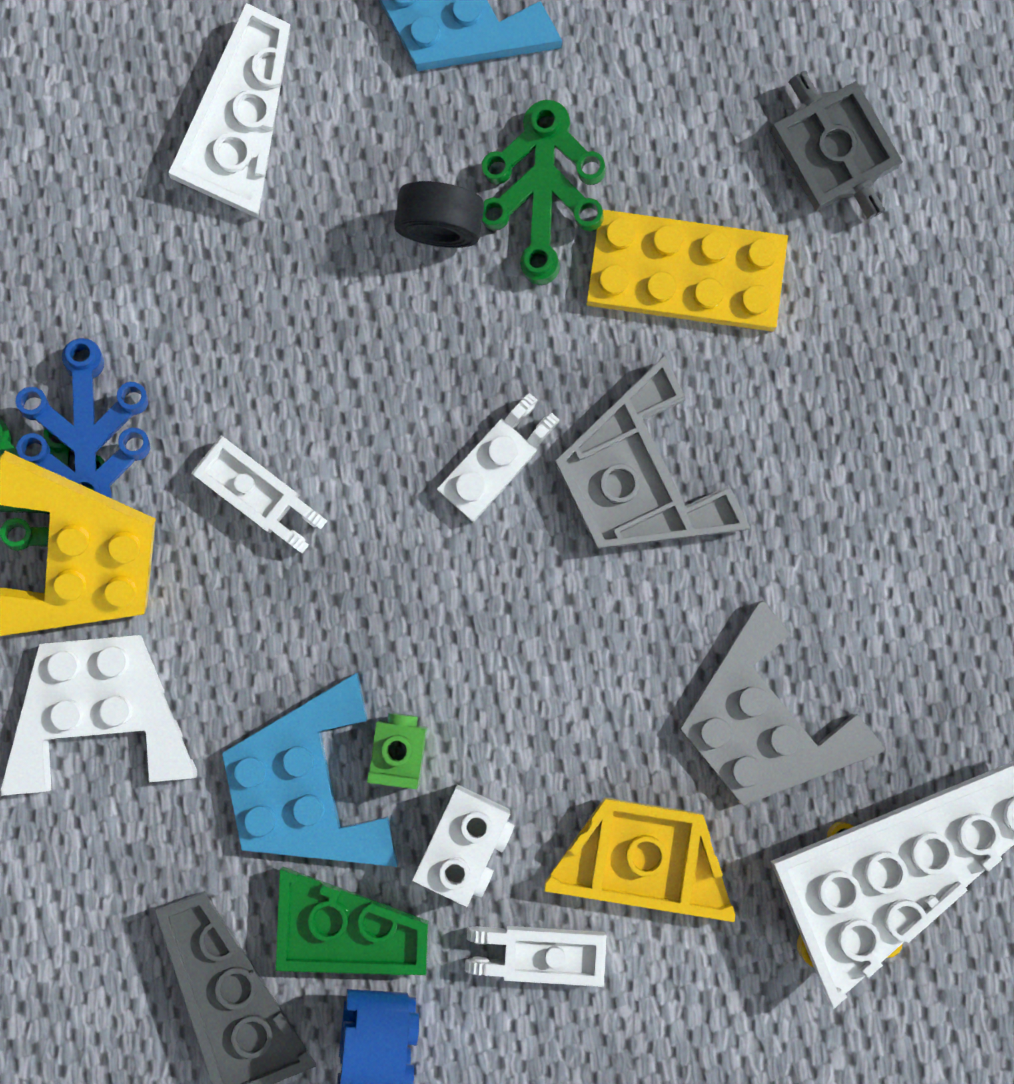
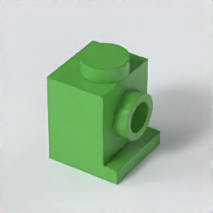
M389 713L388 722H376L367 783L417 789L419 787L428 727L417 726V716ZM400 741L405 744L407 753L403 759L397 760L390 756L388 748L391 742Z

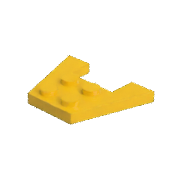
M5 451L0 457V505L50 512L45 593L0 587V636L145 614L148 602L156 518Z

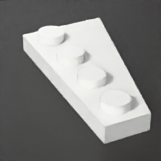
M248 3L245 4L168 172L171 179L256 218L259 216L290 35L289 23Z

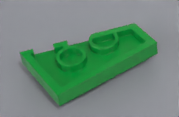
M282 867L279 879L276 971L426 975L429 921Z

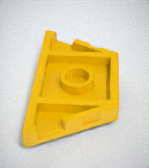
M604 797L545 880V892L735 922L734 908L730 903L723 882V874L717 856L714 854L704 815L698 812Z

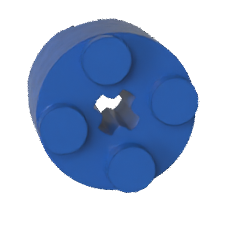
M346 990L339 1048L342 1068L341 1073H338L337 1084H414V1065L410 1064L411 1047H408V1045L417 1046L419 1013H416V997H409L407 992Z

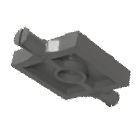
M802 71L800 75L796 74L788 83L793 88L802 105L794 114L774 123L770 132L814 210L818 211L839 199L855 197L866 216V220L878 216L885 211V207H883L872 185L877 179L898 169L903 161L857 81L835 92L818 94L807 71Z

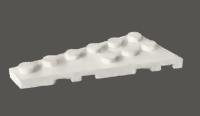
M1014 761L770 861L828 1003L833 1009L847 998L846 993L865 976L869 978L883 966L881 962L904 942L909 943L967 891L966 887L985 870L989 872L1002 860L1001 856L1014 845Z

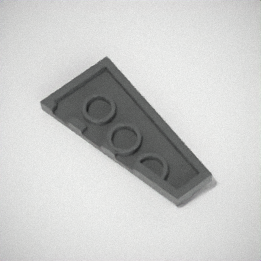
M205 891L156 909L155 913L212 1084H275L316 1067V1062Z

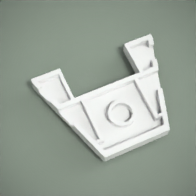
M141 635L39 644L4 775L1 796L51 790L48 741L49 739L145 731L149 782L197 777V769L193 759L189 757L182 740L183 735L177 721L172 716L163 694L165 693Z

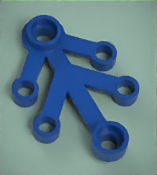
M79 338L69 342L62 352L63 364L68 374L72 377L74 426L49 405L45 394L39 388L26 387L17 394L15 401L23 417L29 420H36L75 453V472L50 454L49 445L39 434L29 433L22 436L17 442L16 450L21 458L85 487H91L94 491L112 498L110 486L134 461L141 460L149 454V439L146 433L139 428L124 430L118 439L120 449L97 470L96 452L133 415L145 411L149 400L141 384L127 382L118 389L117 402L95 423L93 379L103 371L104 358L99 346L95 342ZM86 350L90 352L89 357L84 361L73 360L74 354L79 351ZM134 392L141 395L140 401L136 404L130 405L124 402L126 395ZM34 397L41 399V403L36 409L28 410L24 408L28 399ZM132 438L143 440L142 447L136 451L126 449V444ZM34 443L42 445V450L38 455L33 457L25 455L29 445Z

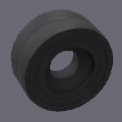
M432 181L407 183L400 188L398 193L394 227L396 232L403 237L426 245L445 248L473 246L480 238L484 202L476 193L452 184Z

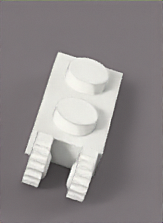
M530 393L515 406L505 420L501 418L437 488L441 495L473 523L537 453L536 448L560 421L553 413L549 414V416L544 417L527 440L514 430L519 422L526 418L535 408L538 400Z
M222 435L191 473L269 533L273 531L301 553L305 551L309 544L296 531L289 530L280 523V520L292 507L302 515V519L313 527L320 529L327 522L321 515L298 499L300 496L298 493Z
M507 926V930L497 927H468L467 941L474 942L475 944L506 945L505 961L481 956L467 958L465 960V971L473 975L504 977V981L602 987L604 986L607 935L605 932L518 926Z

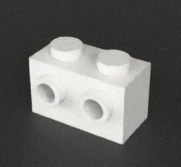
M457 784L412 881L466 907L473 895L482 898L494 871L486 867L494 849L500 852L504 851L515 826L507 821L510 816V809Z

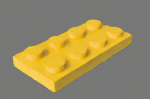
M602 209L604 219L596 231L586 306L771 332L776 329L788 235Z

